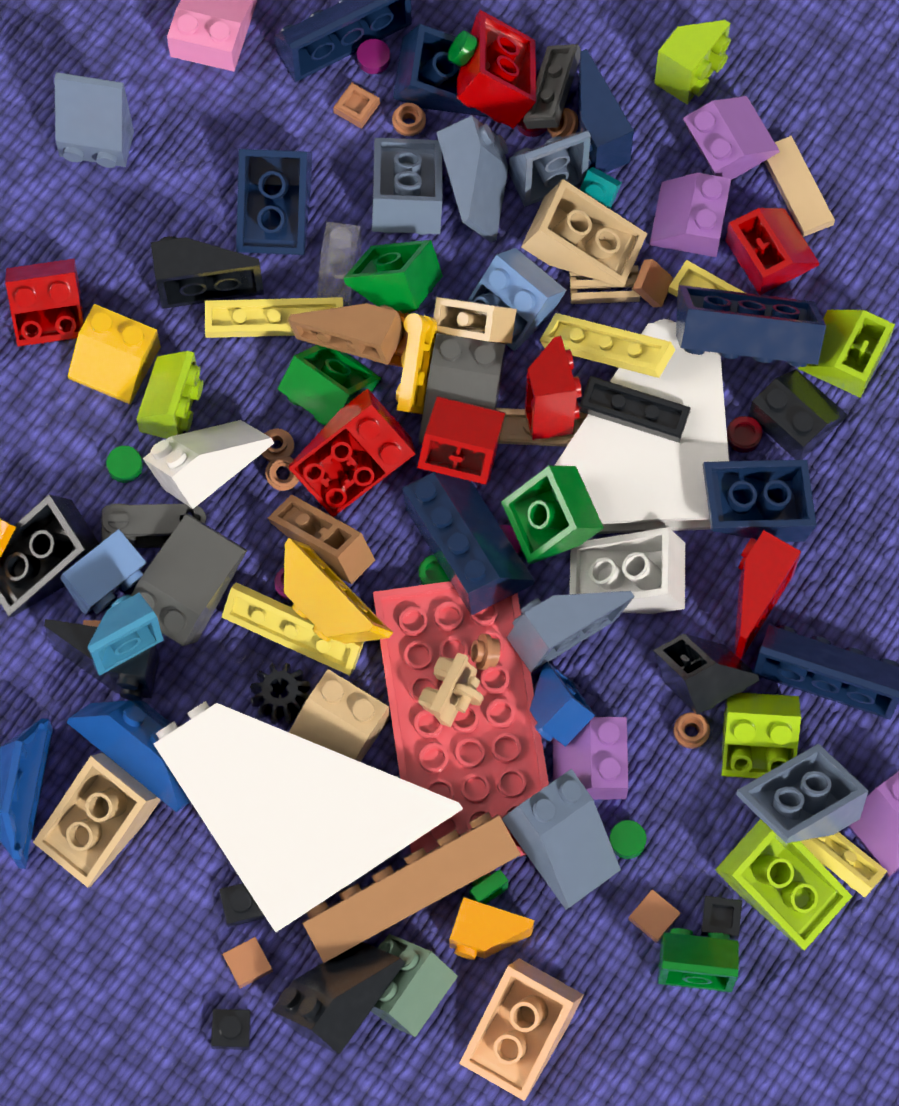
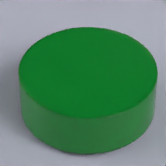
M467 31L459 33L450 46L448 60L459 67L467 64L476 50L477 38Z
M130 446L116 447L109 453L106 461L110 476L121 483H128L137 479L143 468L139 452Z
M434 555L426 557L419 566V580L422 585L450 581Z
M625 820L617 823L612 828L609 841L614 853L618 857L632 859L643 852L647 838L645 830L640 824L635 821Z

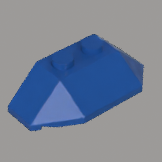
M126 700L90 703L69 717L67 724L175 812H178L191 802L154 746V743L159 740L155 733L171 723L146 702Z
M43 718L0 747V843L18 868L26 869L53 734V728L49 719Z

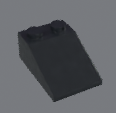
M168 236L161 238L159 241L151 242L155 279L162 309L200 304L209 300H228L264 295L258 258L186 237Z
M49 494L14 525L16 528L0 558V603L9 617L19 614L65 587L60 579L61 575L100 544L72 500Z
M45 619L44 627L53 649L115 693H119L124 699L140 701L142 697L152 698L160 660L156 645L99 676L88 650V645L98 627Z
M361 942L293 980L290 986L281 993L279 1001L272 1009V1012L300 1036L340 1055L405 964V961L395 955Z

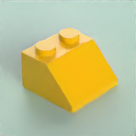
M94 304L79 331L68 372V379L131 405L161 347L157 329Z

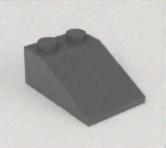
M436 333L419 435V445L423 444L437 396L496 410L505 362V344Z
M186 514L139 579L131 597L137 593L142 595L155 612L161 632L182 646L196 643L247 550L193 516Z

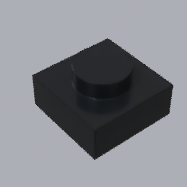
M244 883L219 889L228 927L264 919L261 909Z
M705 896L701 935L708 936L709 933H724L729 935L730 939L738 940L742 900Z
M213 1009L212 1049L250 1050L251 1010Z

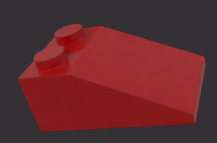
M479 10L471 30V34L477 38V47L469 62L460 67L457 77V99L467 107L475 108L490 116L494 121L514 129L536 103L535 39Z
M765 530L762 531L757 540L754 538L749 540L741 554L743 558L738 566L742 573L738 590L734 654L740 659L743 658L794 576L801 554L800 550Z

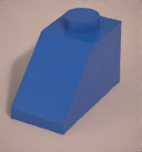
M546 662L542 666L530 712L537 721V724L534 726L535 729L546 740L551 741L554 738L566 747L590 722L595 714L571 679L549 662Z

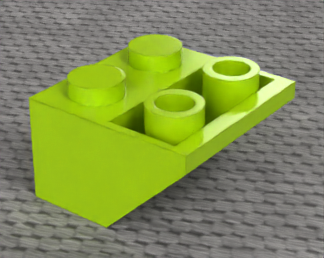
M726 20L678 26L658 50L654 84L685 104H688L695 95L699 97L709 83V76L713 71L718 73L728 59L726 50L731 42V39L728 37L731 23Z
M827 310L823 318L826 330L818 365L807 364L806 367H798V369L861 398L890 342L895 324L865 310Z
M183 351L157 356L137 415V423L141 433L168 439L171 436L183 434V431L188 432L190 430L193 420V411H190L193 400L198 401L200 399L203 389V380L199 378L201 367L197 366L194 352Z
M738 693L725 700L722 776L759 778L797 756L801 724L799 696Z

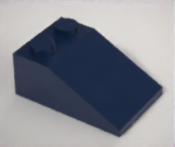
M419 24L402 38L393 99L405 103H414L423 109L490 117L475 108L467 107L457 99V77L460 67L448 60V52L456 36Z
M585 49L580 51L579 132L588 130L591 135L588 168L594 167L604 173H608L630 163L634 130L588 50Z
M239 149L236 252L305 255L311 193L312 152Z
M807 460L704 462L702 464L711 531L757 540L762 531L765 530L784 542H805L817 526Z

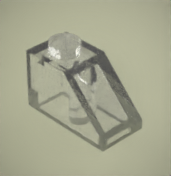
M326 222L320 256L317 298L343 297L344 305L351 306L353 289L345 284L343 278L359 260L362 246L361 226Z

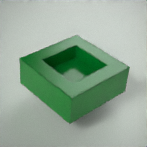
M500 869L492 875L490 872L472 882L473 888L470 890V900L487 905L508 890L509 880Z

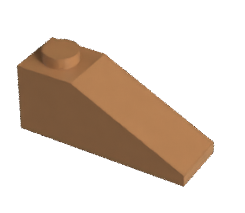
M365 303L291 314L288 319L292 331L298 340L387 365L405 333L399 313L386 305L379 307Z
M292 494L268 517L269 522L288 538L309 545L339 578L351 585L375 561L361 532Z

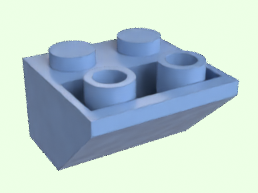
M517 248L495 256L468 301L517 309L512 344L505 343L515 351L551 316L567 290Z
M118 529L66 570L60 579L84 615L88 614L91 610L97 615L113 602V599L116 598L113 593L121 588L126 592L139 581L141 576H143L141 570L146 561L120 529Z

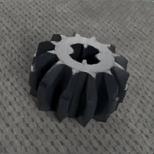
M271 663L269 666L270 674L259 671L257 677L260 682L252 683L250 686L251 692L256 694L251 698V704L253 707H260L258 710L260 718L271 714V723L275 725L279 722L280 716H284L285 722L290 724L292 723L291 713L299 715L302 705L305 704L310 696L306 692L311 689L309 681H302L304 677L302 670L298 669L291 673L290 664L285 663L282 671H277L276 665ZM280 689L281 693H283V689H286L287 696L281 698V695H279V698H275L274 692Z

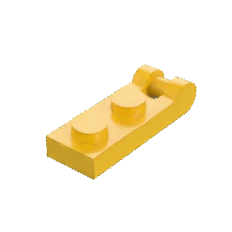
M412 313L407 315L404 320V328L408 333L406 349L401 357L403 372L401 383L396 390L397 411L423 414L430 364L437 333V322L433 317Z

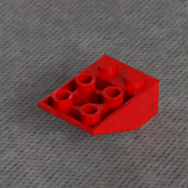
M367 388L337 412L288 466V469L327 512L334 517L413 457L415 450L409 434Z

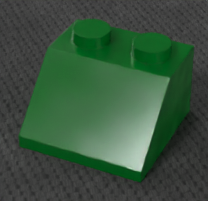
M423 240L370 246L343 279L347 286L376 306L386 305L401 313H410L420 307V304L433 291V288L443 275L432 241Z
M315 345L294 355L277 390L285 394L292 404L303 407L313 414L319 423L326 426L341 408L367 388L372 392L378 385L381 377L347 353Z
M549 465L501 501L528 564H534L578 547L604 528L576 466Z
M681 928L671 929V933L664 932L661 941L657 984L732 992L739 971V941L730 940V936L724 933H709L708 937L693 936V931Z

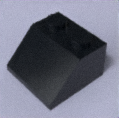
M797 369L774 379L752 400L749 417L754 418L760 424L762 430L795 460H803L848 415Z

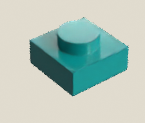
M592 167L587 171L580 190L611 209L622 182Z

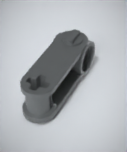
M110 504L101 510V543L120 529L134 548H162L186 514L191 512L194 518L206 524V515L204 510L198 505L192 509L186 504Z

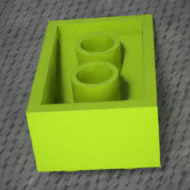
M761 819L715 869L739 896L804 951L853 897L800 841L785 843Z

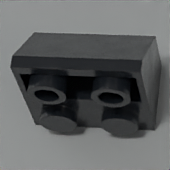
M682 634L653 650L665 684L697 715L714 708L721 701L734 694L743 692L750 685L760 681L758 675L727 646L720 643Z

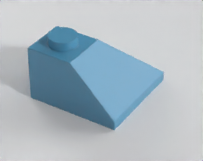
M140 593L132 597L131 595H126L117 599L112 604V608L106 611L88 645L89 653L99 676L164 640L155 612Z

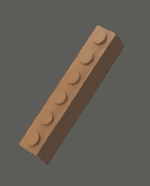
M487 812L469 822L472 829L461 835L454 830L437 839L439 847L426 853L424 848H421L404 858L407 863L406 865L395 871L390 865L373 874L371 877L374 882L361 889L357 883L340 892L341 900L328 907L324 901L306 912L309 918L303 920L302 924L323 963L520 856L521 854L500 815L497 814L491 817L490 813Z

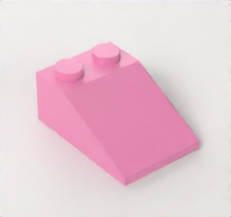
M181 0L176 8L167 35L170 57L234 72L257 0Z

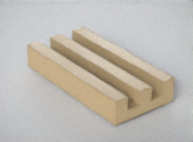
M638 265L633 266L623 287L595 279L578 280L592 278L569 272L571 304L639 302L640 295L633 290L639 272ZM632 287V291L577 293V289L606 290L611 288Z

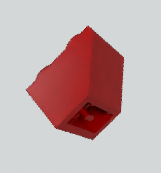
M757 208L728 223L725 241L759 295L819 266V261L785 208Z
M75 258L6 268L5 284L17 347L78 338L79 331L84 324V316Z
M562 336L554 337L527 370L525 416L532 440L573 434L574 420L580 417L576 398L582 395L581 383L578 376L573 377L571 371L574 368L572 352L570 349L565 350Z
M437 396L425 432L417 468L486 485L490 481L506 412Z

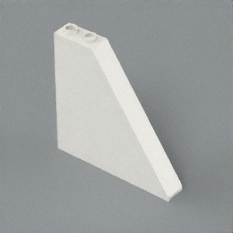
M662 319L654 323H648L642 332V335L670 341L675 348V352L660 378L618 368L610 382L691 407L680 443L588 414L554 465L577 467L604 527L596 534L635 533L667 527L672 531L711 529L702 464L704 462L729 461L721 356L718 353L707 351L702 355L686 352L680 348L678 343L676 322Z
M205 701L187 713L191 719L178 727L174 721L155 733L159 740L154 743V746L275 932L290 924L463 809L459 802L218 703L209 707Z

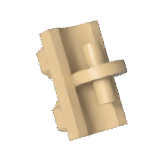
M458 652L454 659L439 657L433 674L443 683L439 690L430 687L424 688L418 699L423 709L434 714L440 724L451 727L458 711L465 713L469 704L481 705L484 699L483 695L476 690L480 683V680L475 677L478 670L468 662L469 658L467 655Z

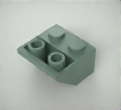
M388 934L386 939L377 948L405 961V964L371 1012L394 1028L416 1037L458 975L432 951Z

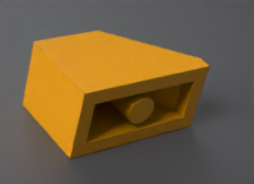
M463 897L449 939V947L454 948V953L460 957L475 960L476 956L485 959L531 936L534 929V920Z

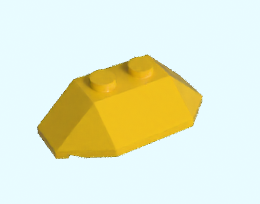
M288 538L285 542L284 594L294 603L291 606L292 609L299 616L310 620L314 624L312 630L315 634L327 642L333 639L345 644L386 639L393 634V631L371 611L309 545Z

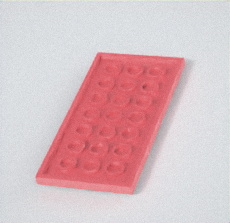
M450 581L373 592L376 616L393 631L389 638L379 640L400 779L459 802L463 808L410 844L411 853L421 848H424L426 853L439 847L437 839L454 830L461 835L472 829L470 821L487 812L490 813L491 817L498 814L502 819L521 803L549 785L541 734L535 729L534 726L537 724V721L530 712L534 697L531 672L507 639V636L514 628L512 622L521 615L518 593L471 615ZM481 634H489L491 638L498 639L500 643L498 664L495 667H489L487 670H479L476 663L471 659L472 643L478 640ZM458 652L467 655L469 658L468 662L478 670L475 677L480 680V683L476 690L483 695L484 699L481 705L469 704L465 713L458 711L451 727L440 724L434 714L423 709L418 699L426 687L436 690L440 689L443 681L438 680L433 674L439 657L454 659ZM507 828L521 854L520 856H526L527 854Z

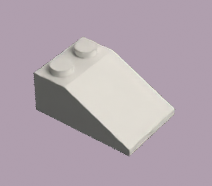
M238 420L171 436L166 440L156 443L143 460L166 492L194 509L272 446L274 441L271 437L244 421Z
M669 527L587 540L580 546L571 549L569 594L631 591L635 597L622 613L654 614L685 609V542Z

